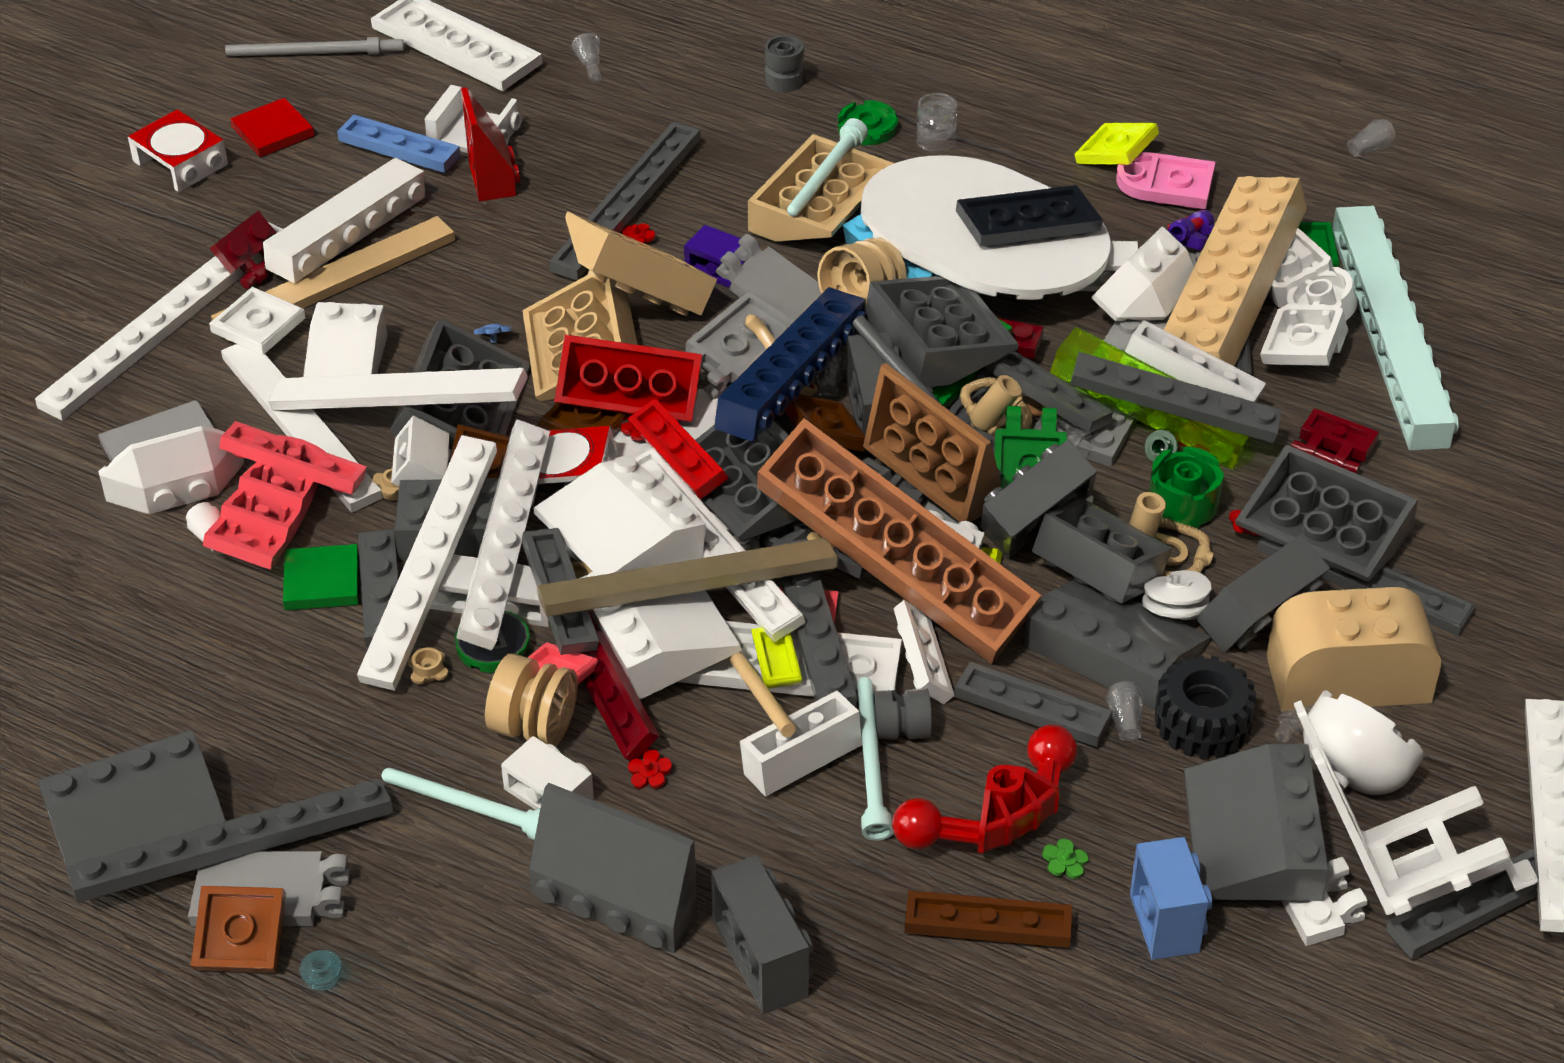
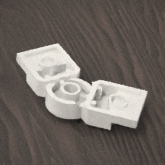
M1298 228L1267 294V297L1281 308L1277 310L1260 356L1263 364L1329 366L1333 353H1340L1347 335L1346 320L1353 315L1357 308L1356 293L1350 274L1342 268L1333 267L1331 257Z

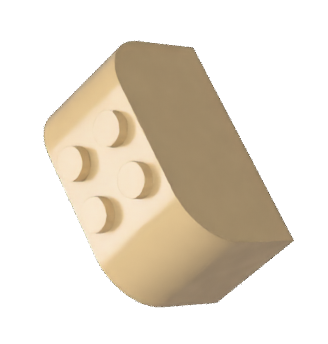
M1400 587L1307 592L1294 596L1284 602L1277 609L1273 617L1266 656L1281 712L1296 711L1293 703L1300 700L1305 710H1311L1325 690L1332 694L1331 698L1338 699L1342 693L1369 707L1432 703L1441 668V658L1420 597L1413 591Z

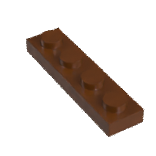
M908 890L904 933L1070 948L1072 905Z

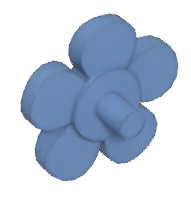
M488 324L474 329L473 332L474 334H490L491 343L498 342L497 333L512 331V326Z

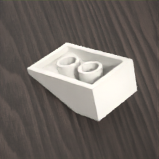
M317 302L310 324L303 377L377 374L388 336L383 305Z

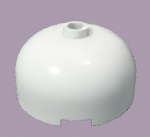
M1327 690L1323 691L1308 716L1342 789L1349 787L1365 794L1383 795L1394 792L1404 786L1425 757L1420 745L1413 739H1409L1406 743L1402 739V734L1394 728L1396 724L1368 705L1342 693L1338 699L1331 698L1332 694ZM1303 730L1304 743L1309 745L1310 756L1315 762L1311 752L1313 747L1305 730Z

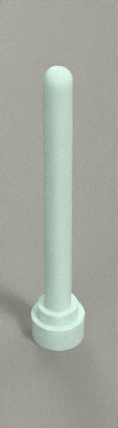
M851 118L840 129V141L788 206L787 212L790 216L795 217L802 211L849 148L859 146L868 135V129L862 121Z
M861 677L857 682L868 804V808L861 817L862 835L866 839L880 841L893 835V816L883 804L873 683L870 678Z
M386 768L382 772V779L386 783L522 827V832L527 833L529 839H535L540 808L524 812L394 768Z

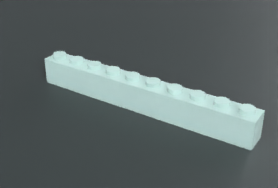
M1374 206L1336 208L1332 227L1335 244L1345 271L1352 277L1357 306L1408 449L1410 451L1450 448L1453 434L1458 432V416L1451 411L1448 391L1443 390L1440 369L1434 366L1431 346L1426 345L1423 324L1417 321L1415 303L1409 300L1407 282L1402 280L1400 276L1399 261L1394 259L1391 240L1389 238L1386 239L1384 234L1383 219L1378 218Z

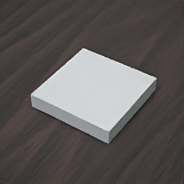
M251 287L211 321L209 325L212 333L264 355L305 319V312L303 308Z

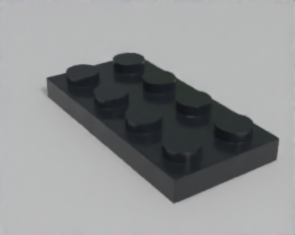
M1077 185L959 199L956 204L957 214L980 247H993L998 244L1013 242L1024 243L1028 240L1044 238L1054 239L1059 236L1074 234L1084 235L1090 232L1101 231L1103 223L1101 216Z

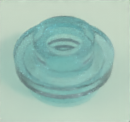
M317 950L308 954L302 960L299 970L304 983L314 990L321 991L327 990L337 983L342 973V964L340 958L334 952Z

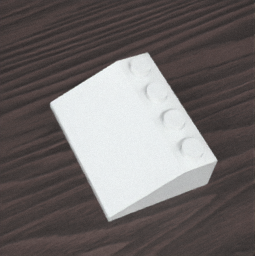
M621 456L612 461L599 463L534 507V514L549 529L559 528L564 544L596 575L700 559L703 555L706 523L632 457Z
M592 571L590 574L585 575V576H583V577H581V578L591 577V576H597V575ZM706 590L589 610L599 631H602L639 699L742 651L739 642Z

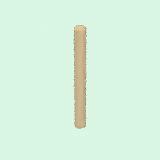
M739 652L728 657V660L784 737L792 736L796 731L795 725L744 654Z

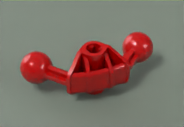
M1054 724L1042 726L1034 731L1027 744V755L1031 764L1037 769V773L1026 767L1013 765L993 767L987 775L980 821L942 816L938 807L931 801L923 798H913L899 805L893 815L892 829L895 837L902 845L914 850L929 848L938 839L978 844L977 853L984 854L985 851L999 846H1007L1013 840L1029 831L1036 830L1045 819L1058 811L1060 775L1074 764L1077 757L1078 748L1074 736L1066 728Z

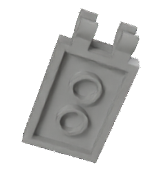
M745 234L738 243L741 246L734 253L728 251L720 259L722 264L716 269V273L719 276L732 282L729 290L739 298L750 291L794 321L821 295L818 281L769 246L762 251L757 240L750 234Z
M750 291L746 292L686 342V352L702 354L701 366L709 371L706 379L710 381V384L704 388V392L713 398L718 397L729 381L734 382L766 350L754 332L745 325V319L749 314L764 319L766 327L775 339L794 322L793 319Z
M322 851L254 852L198 868L188 914L191 927H196L201 886L283 888L286 892L282 926H313L315 916L341 918L344 914L345 901L341 900L342 888L337 886L349 884L350 868H346L347 855L333 854L324 860ZM323 884H333V885H337V886H329V887H326V888H324V889L322 890Z

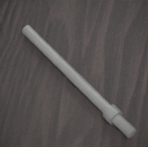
M367 37V40L237 44L226 45L225 53L226 57L368 52V55H381V52L404 51V40H380V37Z

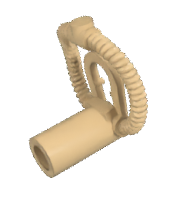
M1001 375L998 379L985 377L970 382L961 389L960 399L966 409L965 413L970 416L972 426L995 437V429H1000V427L1005 425L1007 406H1021V429L1031 428V410L1022 401V389L1012 377L1007 375ZM990 387L977 404L972 402L970 398L971 393Z
M1153 492L1140 494L1136 500L1129 524L1164 544L1176 547L1180 551L1179 556L1169 557L1166 565L1178 566L1184 563L1188 556V549L1181 540L1157 533L1160 527L1171 529V531L1174 530L1178 533L1181 532V534L1188 535V537L1191 536V538L1199 542L1193 565L1186 570L1201 573L1203 568L1210 566L1214 553L1211 552L1210 539L1207 534L1197 528L1187 527V524L1172 522L1168 518L1164 519L1162 516L1166 503L1160 495ZM1165 570L1162 576H1168L1171 571L1167 572Z

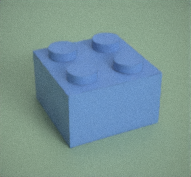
M1185 837L1136 845L1130 898L1151 960L1200 953L1202 936L1207 935L1208 932L1206 913L1207 910L1212 908L1211 892L1208 885H1202L1198 856L1195 852L1190 853Z

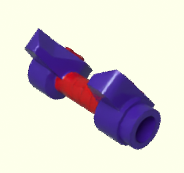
M1200 210L1190 216H1186V218L1168 224V231L1183 246L1202 250L1214 227V217L1211 212Z

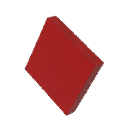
M285 98L230 118L231 127L259 157L314 136L313 127Z

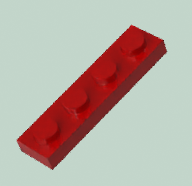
M656 398L627 418L637 433L651 448L656 450L700 500L728 479L724 470Z

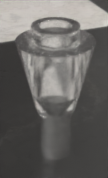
M583 33L572 41L571 47L587 69L590 81L598 82L601 79L598 67L601 41L593 33Z

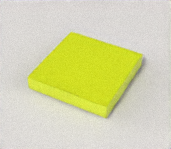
M1104 123L1074 154L1077 164L1130 165L1159 134L1157 123Z

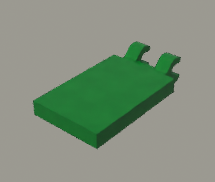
M1007 406L1005 429H995L994 442L996 464L1004 474L1000 484L1002 489L1013 482V476L1026 465L1033 467L1041 461L1040 456L1051 445L1057 443L1060 446L1067 441V432H1056L1057 408H1042L1041 430L1021 429V406Z

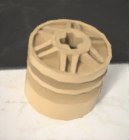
M877 237L837 246L827 251L819 262L817 278L821 294L830 287L865 298V312L870 282L907 279L905 262L900 251L891 242Z
M507 654L498 665L489 686L485 707V722L488 730L509 737H518L523 732L526 741L534 736L545 744H551L556 747L564 737L574 712L578 689L577 674L574 669L566 667L558 669L555 664L551 663L545 664L540 669L536 659L517 654Z

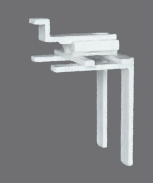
M1302 701L1293 703L1313 747L1311 752L1386 915L1395 912L1396 916L1418 905L1450 892H1457L1471 886L1472 883L1506 870L1516 892L1538 882V878L1528 859L1515 864L1512 863L1502 838H1496L1457 854L1442 821L1481 806L1484 803L1476 786L1367 831H1362ZM1428 828L1434 844L1392 861L1386 847L1387 844Z

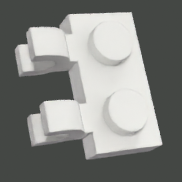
M1343 857L1327 863L1328 873L1322 901L1281 900L1305 946L1344 935L1345 923L1365 920V913L1361 907L1367 905V899L1361 888L1345 893L1335 903L1331 901L1327 893L1329 891L1336 892L1347 889L1348 883L1344 876L1349 874L1350 869Z

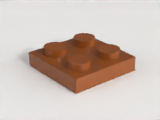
M201 886L191 959L193 970L277 973L286 899L285 890L283 888Z

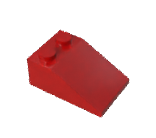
M467 87L461 88L468 162L478 200L481 202L516 196L515 183H520L518 165L515 164L512 146H506L503 133Z

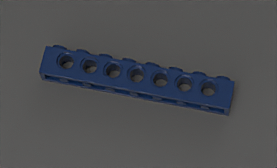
M828 287L718 397L714 429L752 442L763 431H768L772 421L777 416H782L789 403L796 401L800 392L806 386L809 387L814 377L819 372L822 373L825 370L827 363L832 358L835 359L838 356L840 349L845 344L848 345V336H854L858 331L852 325L853 321L860 315H863L867 320V313L864 312L865 298Z

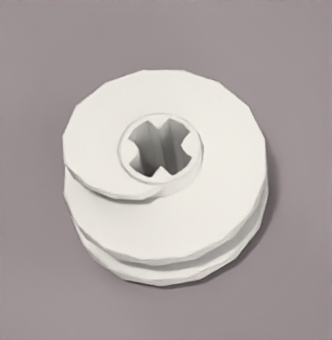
M1189 570L1171 572L1168 576H1157L1144 583L1146 594L1142 597V603L1150 612L1160 616L1181 620L1196 619L1210 603L1211 582L1205 575Z

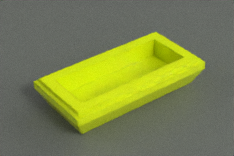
M762 628L751 629L763 682L767 688L797 685L802 682L791 633L773 642Z

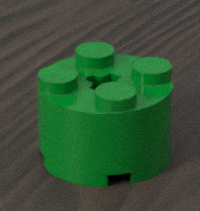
M1183 447V451L1172 453L1171 448L1161 452L1154 459L1149 492L1156 493L1164 499L1166 503L1162 516L1164 519L1168 518L1172 522L1175 521L1176 523L1187 524V527L1191 526L1200 529L1201 524L1210 521L1219 510L1224 473L1219 467L1218 459L1203 449Z

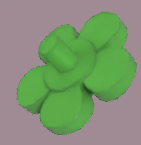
M1068 839L1058 840L1056 846L1048 844L1042 852L1043 858L1049 861L1047 867L1049 872L1055 876H1062L1065 871L1066 875L1072 879L1082 876L1084 871L1082 866L1088 862V855L1081 849L1073 851L1074 844Z

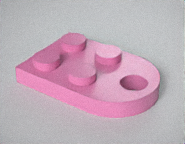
M1141 152L1130 165L1118 164L1116 183L1122 192L1139 200L1152 201L1158 204L1165 203L1185 206L1192 209H1206L1215 162Z

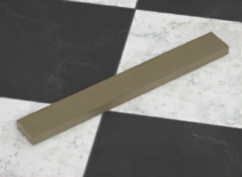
M824 538L542 584L537 585V593L546 616L550 617L837 568V555L829 542Z

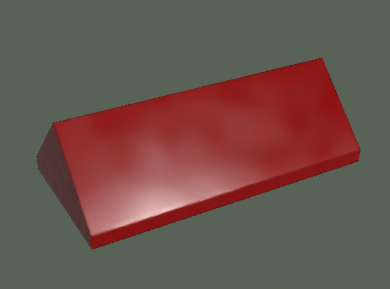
M565 334L554 403L634 414L656 398L677 421L692 423L698 396L702 354Z

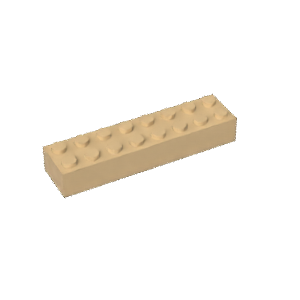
M1253 176L1237 178L1164 331L1235 366L1307 210L1300 178Z

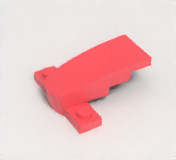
M235 421L221 436L219 449L231 452L236 457L248 458L257 462L240 476L238 489L222 504L220 517L204 534L203 546L271 570L302 523L318 484L331 487L337 492H346L352 495L364 480L367 466L326 453L325 450L305 440L275 435Z

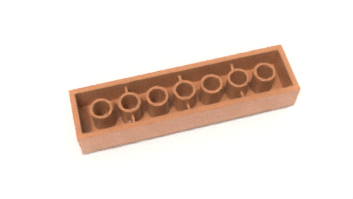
M805 418L758 471L757 488L991 665L1025 624L1027 615L1039 603L1041 594Z

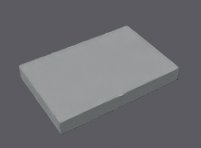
M195 400L98 434L100 444L112 462L117 455L131 444L198 426L213 428L198 401Z

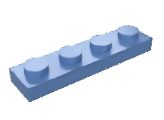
M354 114L337 131L340 142L443 173L461 156L460 146Z

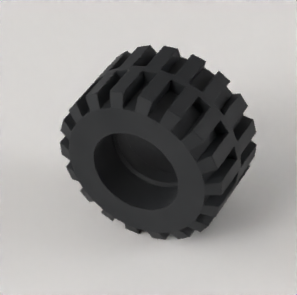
M1203 655L1194 656V660L1184 658L1179 660V665L1172 664L1169 666L1167 673H1163L1160 679L1155 725L1156 728L1160 729L1159 735L1163 740H1170L1169 746L1173 749L1181 748L1183 749V754L1191 756L1193 753L1198 754L1199 758L1208 759V755H1214L1216 758L1224 757L1225 751L1231 754L1237 751L1238 746L1244 745L1248 735H1250L1257 698L1252 679H1246L1247 673L1242 668L1235 669V664L1228 660L1222 662L1219 661V657L1211 656V659H1204Z

